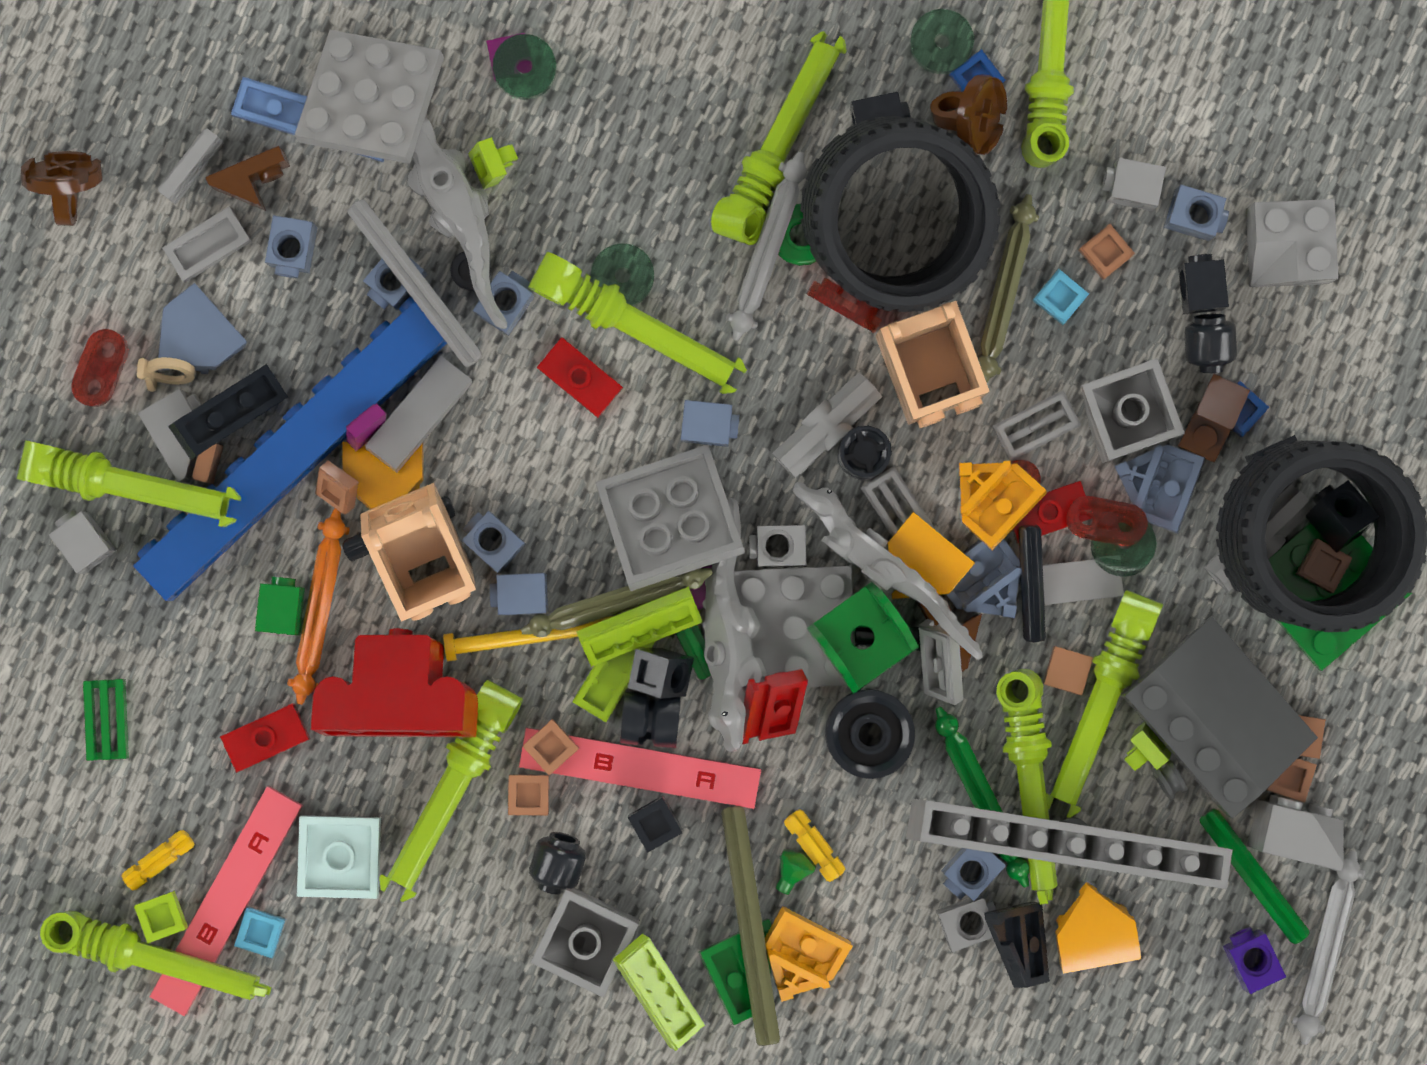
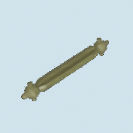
M1026 194L1021 203L1010 208V213H1012L1015 223L1008 231L980 344L982 356L978 358L987 383L990 378L1001 373V368L998 367L996 358L1003 350L1030 240L1029 225L1037 222L1039 219V215L1036 214L1033 206L1032 195Z
M699 568L630 591L629 586H625L556 608L549 616L546 614H536L527 625L521 628L522 634L546 637L551 633L552 629L567 630L636 608L688 586L689 589H697L703 585L704 581L713 572L711 568Z

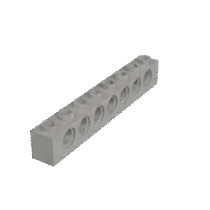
M912 799L906 839L1221 889H1227L1233 850L920 799Z

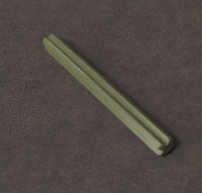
M733 806L723 809L721 815L756 1043L758 1046L774 1045L779 1043L780 1035L745 809L741 806Z

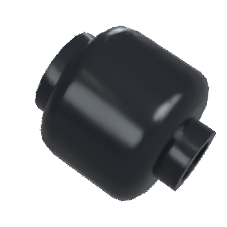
M1226 315L1194 316V322L1185 327L1186 361L1192 365L1199 366L1201 373L1223 372L1224 365L1236 359V326L1234 323L1226 320Z
M551 832L549 836L537 841L529 867V874L539 883L538 888L549 894H561L562 890H566V888L572 889L578 885L586 859L585 850L580 846V841L576 837L562 832Z

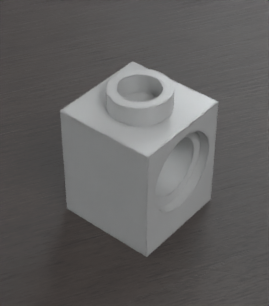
M1118 158L1113 164V168L1107 167L1105 170L1102 190L1108 191L1106 202L1148 211L1155 210L1159 206L1166 167Z
M75 510L68 512L55 522L57 529L49 534L76 574H86L117 551L89 512L81 511L78 514Z
M805 525L757 526V535H749V558L757 559V567L806 566ZM781 535L787 540L789 548L785 556L775 558L768 554L766 541L769 537Z
M980 894L975 901L969 898L936 910L947 944L952 952L993 938L984 915L985 912L996 910L993 901L986 903L984 897ZM970 911L977 912L981 919L979 927L972 932L961 930V917Z

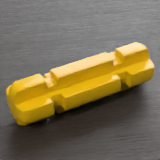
M801 809L796 810L784 820V825L792 835L794 833L798 835L796 841L814 865L819 863L821 866L819 871L826 881L831 882L837 879L846 870L845 865L838 856L834 858L831 855L834 852L815 825L812 828L808 823L811 820Z
M185 830L176 832L168 838V843L163 842L138 861L139 865H132L124 871L121 877L126 886L132 891L138 889L147 882L148 877L150 879L176 861L178 859L177 855H184L192 849L195 844L190 835Z

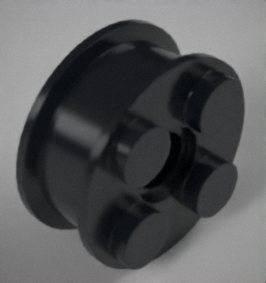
M865 689L859 690L854 694L850 693L836 703L826 722L825 738L831 756L841 768L860 778L875 779L894 773L907 761L914 746L915 728L909 711L897 698L879 690ZM865 723H876L881 730L880 739L873 745H865L859 739V730Z

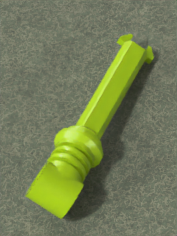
M1043 0L1038 71L1031 76L1030 82L1025 84V92L1029 95V101L1031 102L1028 105V111L1032 112L1028 114L1027 121L1032 123L1027 124L1026 136L1023 139L1021 151L1025 161L1036 168H1046L1063 158L1069 147L1066 126L1062 125L1067 122V116L1063 115L1068 110L1065 104L1068 103V98L1074 93V87L1069 85L1070 79L1064 73L1069 0ZM1038 137H1045L1050 140L1053 148L1052 154L1047 155L1040 151L1037 144Z
M824 31L811 38L810 42L814 45L760 150L752 152L750 157L744 156L741 162L743 166L741 174L743 176H739L737 180L739 185H735L732 190L734 194L723 197L714 207L711 217V226L714 233L749 246L754 245L758 241L766 219L764 209L768 208L770 204L768 200H772L774 196L773 191L785 179L783 171L779 170V165L781 162H785L840 53H846V43L843 37L839 36L834 47L824 43L828 36Z
M546 252L528 286L529 289L560 306H564L567 302V309L572 311L576 307V314L580 316L585 312V319L590 321L591 328L595 330L599 326L603 329L614 327L718 384L721 386L719 390L721 394L736 392L737 389L726 384L734 368L742 373H746L747 369L741 358L737 357L735 362L729 360L626 303L625 296L619 292L620 287L617 284L606 285L603 283L600 287L598 286L599 280L594 279L591 282V276L588 274L581 277L582 270L553 253Z
M25 440L16 477L18 480L79 493L87 501L100 498L105 494H111L218 519V526L227 527L236 522L235 518L226 517L230 499L241 501V496L231 487H227L225 493L112 467L110 461L105 459L101 452L96 451L89 455H83L79 452L65 451V449Z
M1129 590L1125 591L1111 627L1115 628V632L1109 631L1108 636L1112 638L1111 642L1105 641L1104 643L1108 649L1107 651L1102 650L1099 655L1092 659V662L1096 664L1093 671L1097 680L1051 794L1046 793L1048 810L1053 799L1056 798L1071 804L1066 817L1070 818L1081 811L1082 807L1076 805L1122 690L1131 686L1133 679L1139 680L1140 678L1139 664L1135 663L1136 659H1142L1143 655L1139 651L1140 649L1145 651L1147 647L1142 643L1144 640H1150L1164 604Z
M1019 669L1005 674L997 684L996 694L998 700L1002 704L1003 712H1008V716H1004V722H1009V726H1005V732L1011 733V735L1006 736L1007 742L1002 749L1003 753H1008L1009 760L1017 766L1023 816L1049 820L1042 762L1048 756L1047 748L1052 747V742L1046 737L1045 732H1040V729L1045 728L1044 722H1039V719L1043 718V712H1038V709L1042 708L1041 697L1044 685L1036 672L1030 669ZM1016 679L1023 681L1028 687V696L1025 700L1016 698L1012 692V684ZM1028 858L1032 890L1037 891L1040 904H1048L1049 900H1053V889L1058 886L1055 862Z
M490 680L483 684L477 694L478 716L476 737H462V739L456 737L455 741L447 743L445 748L449 752L446 756L448 763L446 770L388 876L381 874L379 877L380 888L383 892L387 889L391 880L406 888L400 899L402 902L416 896L417 893L412 891V888L471 780L481 776L484 769L490 770L491 764L489 760L491 755L488 754L489 749L495 751L496 746L492 744L494 740L497 742L501 740L497 736L499 731L505 733L508 730L523 702V698Z
M65 911L50 915L41 926L40 937L47 949L55 953L65 952L78 957L81 955L85 959L91 958L95 962L100 961L106 965L110 972L116 973L119 969L125 970L134 965L248 1000L254 999L255 995L261 997L270 995L272 987L259 983L260 976L150 943L147 944L141 941L138 933L132 931V926L127 923L111 927L109 923L104 922L102 924L101 921L96 919L92 921L91 918L77 911ZM63 921L69 923L73 930V935L69 942L62 940L59 935V927Z

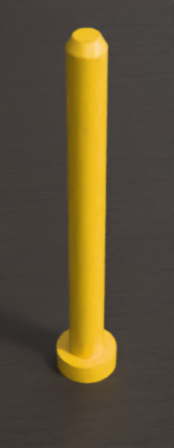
M613 616L604 617L567 630L552 629L551 633L546 637L522 634L521 629L455 638L454 633L443 634L447 662L456 661L457 654L578 637L576 631Z

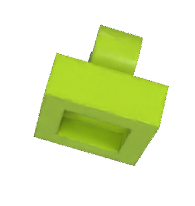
M492 137L477 142L468 153L483 190L499 184L507 174L505 168L512 166V162L518 160L512 144L497 149Z
M1143 722L1134 730L1130 740L1135 746L1126 753L1127 756L1124 760L1134 771L1147 761L1158 770L1169 761L1172 753L1147 724Z
M175 890L134 906L147 944L188 928Z

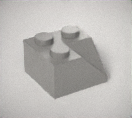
M1335 199L1254 202L1246 208L1249 287L1330 284L1338 279Z
M1158 358L1081 385L1089 428L1102 463L1185 434Z
M1270 795L1269 802L1257 801L1247 846L1263 853L1342 871L1344 864V820L1332 817L1333 809L1309 804L1308 811L1301 810L1302 802L1275 795Z
M566 888L531 963L604 998L618 969L612 959L630 944L640 919L576 888Z

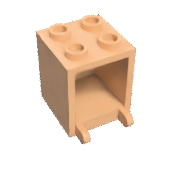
M957 301L948 302L940 307L899 322L890 323L888 326L880 328L875 336L908 425L917 422L919 428H924L942 421L945 418L944 412L953 408L957 415L978 408L979 405L983 404L981 398L990 392ZM956 382L959 395L923 407L920 395Z
M434 483L360 514L362 539L401 622L409 618L413 621L425 618L434 611L433 608L446 602L450 605L460 603L471 595L470 592L476 590L471 563ZM445 556L450 566L449 568L417 582L413 581L409 570Z

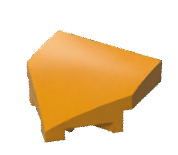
M342 442V470L359 482L356 498L371 510L420 489V484L424 481L423 443L396 473L367 451L365 445L355 451L348 442Z
M1011 461L972 464V462L959 463L962 523L993 551L1047 494V491L1018 464H1011Z
M914 512L887 543V551L895 557H899L910 569L916 570L927 583H930L937 590L939 595L950 594L975 564L974 561ZM896 590L891 594L892 599L909 598Z
M1086 882L1079 890L1080 896L1064 915H1059L1056 919L1058 928L1055 934L1059 962L1063 974L1140 960V945L1134 917L1128 913L1124 905L1110 900L1099 893L1096 887Z
M784 906L780 909L765 937L767 956L781 1002L793 999L795 994L815 988H830L829 981L834 979L853 947L848 939Z

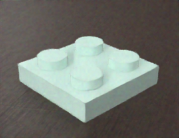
M299 816L297 897L377 899L379 897L381 817Z

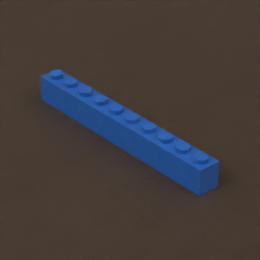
M411 296L399 307L402 313L391 324L387 320L384 321L371 333L370 338L373 341L362 351L356 348L343 359L341 365L344 368L334 378L330 375L324 377L312 389L315 395L304 406L299 402L283 416V419L286 421L285 424L275 433L271 429L264 433L254 443L253 446L257 450L246 460L240 457L234 461L224 472L228 477L220 485L215 487L211 484L207 487V489L225 493L227 487H231L241 496V501L230 499L226 517L235 518V523L227 527L218 526V519L192 513L187 515L183 511L166 526L169 532L159 542L153 539L137 553L140 560L133 567L165 601H174L347 438L346 426L373 404L377 403L381 406L447 344Z

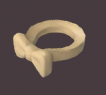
M162 357L150 361L141 358L137 364V378L144 379L148 391L153 392L156 391L157 382L176 385L192 382L195 378V367L184 360ZM174 369L183 372L184 375L169 376L157 373L156 370Z

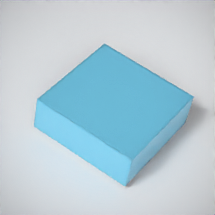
M1058 269L1035 296L1033 301L1060 324L1064 325L1089 293Z
M247 907L234 946L273 958L286 919Z

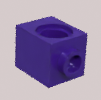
M1251 927L1239 930L1229 937L1231 942L1223 946L1243 990L1247 993L1252 994L1286 978L1266 933L1261 930L1253 931ZM1251 948H1259L1261 952L1260 962L1255 967L1247 968L1243 961L1245 953Z

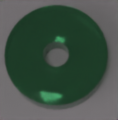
M936 9L924 14L914 25L910 37V49L915 61L926 71L935 74H948L962 66L969 59L974 46V35L968 21L959 13L949 9ZM939 35L946 36L949 40V45L945 48H939L935 44V38Z
M530 34L514 35L502 42L495 52L493 58L495 80L499 87L513 98L530 100L540 97L550 89L556 77L557 65L554 53L550 46L537 36ZM521 61H529L532 64V69L528 73H520L517 70L518 64Z
M625 243L611 245L601 251L593 262L591 281L594 279L599 280L598 286L600 287L603 283L606 285L617 284L620 287L619 292L625 296L626 303L632 306L645 300L653 288L655 276L652 262L643 250L634 245ZM620 269H626L630 272V279L625 283H620L615 278L616 272Z
M1115 512L1107 515L1098 523L1092 534L1090 546L1092 556L1099 567L1109 574L1128 577L1140 573L1148 566L1155 554L1157 543L1152 527L1141 516L1131 512ZM1117 540H1126L1129 543L1130 548H1120L1117 544Z

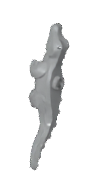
M425 117L412 156L415 165L408 175V185L416 194L421 197L425 196L433 210L429 220L430 226L447 238L455 236L460 242L467 257L473 288L481 304L495 326L506 329V319L494 301L490 286V245L484 221L489 215L487 193L485 190L472 188L464 174L466 172V162L463 154L456 149H441L437 144L433 126Z
M802 482L794 484V494L821 518L830 535L823 537L821 540L848 563L853 562L862 569V573L889 594L896 590L920 602L955 642L978 661L983 657L979 643L974 641L969 636L968 629L957 621V617L947 607L948 603L939 596L937 590L930 583H927L916 570L910 569L899 557H895L884 549L888 541L871 528L865 533L859 530L832 489L820 488L814 490Z
M728 497L727 501L741 538L738 502L736 499ZM737 556L712 564L713 574L705 580L706 599L703 601V607L706 609L705 621L703 622V628L705 629L704 657L714 681L712 684L714 694L712 695L708 720L710 725L720 732L724 740V747L729 752L738 750L743 743L746 717L744 697L748 680L754 679L756 683L763 682L766 676L762 660L754 657L752 638L759 631V621L751 607L740 604L734 584V567Z

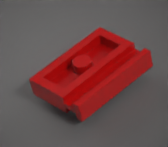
M803 669L777 672L773 675L765 676L763 682L756 683L754 679L748 680L744 697L746 717L742 744H748L749 738L758 737L759 741L796 733L808 684V679Z

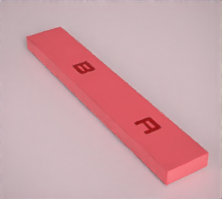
M526 728L523 745L539 730ZM568 735L579 749L553 772L559 775L754 809L761 769ZM522 747L519 767L545 772Z
M270 786L266 787L177 946L176 952L216 963L303 807L301 803ZM162 974L149 997L185 1016L202 986Z

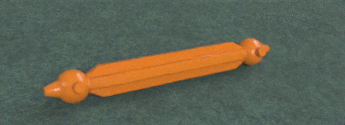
M334 508L329 518L324 522H319L317 526L319 530H322L325 538L317 549L296 658L299 674L293 679L289 678L287 685L292 687L296 694L297 704L303 705L307 696L319 684L315 682L312 676L319 668L341 556L339 539L344 534L348 535L350 532V528L345 527V523L341 518V512Z

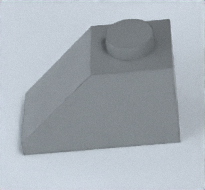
M178 389L140 411L138 415L176 480L181 483H187L192 480L197 456L191 460L189 459L168 426L202 404L194 393L188 396L186 391Z

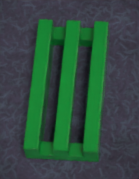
M126 679L83 681L86 761L128 759ZM115 687L118 751L111 750L109 688ZM94 688H99L102 752H97Z

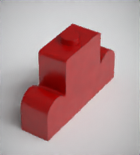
M394 628L389 629V635H359L356 637L352 683L335 676L327 677L319 682L313 695L310 730L324 736L476 737L478 697L474 689L453 677H442L444 645L428 635H413L412 630Z

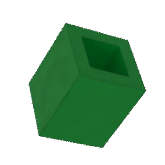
M272 576L271 584L260 583L255 631L300 635L305 588L295 587L296 579Z

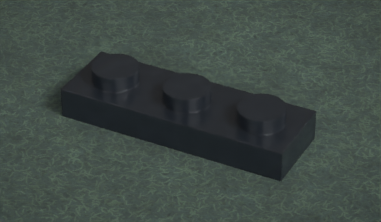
M265 364L179 418L168 427L191 460L287 399L288 395L268 365Z

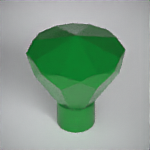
M783 849L780 856L781 877L776 885V889L783 894L789 895L796 883L815 872L816 866L805 855L790 849Z

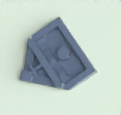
M195 283L163 308L158 358L166 357L184 360L193 365L195 371H200L201 374H208L209 369L216 370L246 346L247 341Z
M1159 445L1154 450L1116 465V471L1139 519L1178 534L1205 463V458L1170 445L1163 447Z
M979 539L963 551L975 564L950 594H946V596L957 609L1015 618L1019 578L1022 575L1020 560L1005 539L993 551Z

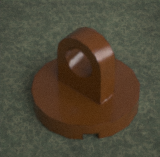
M985 74L976 75L968 82L963 92L951 91L943 93L932 101L930 109L934 124L943 129L957 131V137L972 147L975 154H988L997 145L1004 130V125L999 124L1000 114L1006 115L1008 106L1007 95L1000 79Z
M76 151L50 152L44 155V161L37 163L35 158H31L21 166L22 186L31 192L51 195L56 225L74 226L77 221V193L96 187L102 181L101 161L97 158L92 161L91 155Z

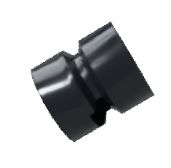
M869 425L858 426L850 430L840 442L837 451L838 463L842 470L852 478L858 480L871 479L883 472L889 464L892 455L891 443L886 434L880 429Z
M625 692L620 743L643 745L646 740H651L656 747L676 748L681 697H657L655 700H650L646 693Z

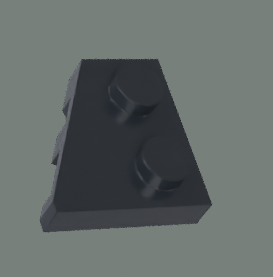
M1027 902L985 912L986 923L1013 987L1028 988L1050 982L1042 904L1040 902Z

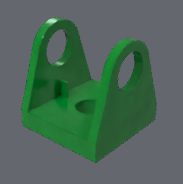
M870 582L807 627L810 635L853 694L919 648L909 627L884 592L873 582ZM859 627H867L874 634V642L867 649H858L851 642L852 632Z

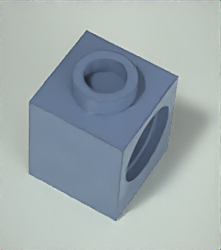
M1180 185L1174 190L1163 228L1210 241L1216 236V233L1222 234L1229 216V211L1224 210L1227 198ZM1192 205L1202 206L1206 210L1208 218L1205 224H1198L1191 219L1189 210Z
M273 215L265 263L275 268L274 274L289 278H298L299 272L310 274L318 228L313 222ZM290 239L299 240V253L293 258H284L281 252L283 244Z
M410 258L423 277L426 278L428 275L426 271ZM381 259L363 280L371 288L366 295L384 310L390 304L398 311L399 307L410 297V294L403 285L394 291L384 288V277L392 271L385 261Z
M499 271L491 282L490 286L494 301H496L497 295L505 290L512 291L517 295V302L512 309L500 310L507 322L506 329L495 326L480 300L473 309V312L509 336L535 297L528 290L530 282L514 271H511L508 276Z
M685 400L681 442L728 447L729 438L737 439L739 415L732 414V405Z
M490 511L484 516L478 512L463 528L467 535L462 541L497 573H501L526 545L520 537ZM490 528L499 530L502 535V543L494 551H487L481 544L482 534Z
M546 573L496 575L497 583L490 584L491 607H498V615L548 613Z
M961 848L941 870L948 877L943 884L960 900L967 895L975 901L1006 865L991 852ZM967 861H977L981 866L979 877L970 882L962 880L960 876L962 865Z

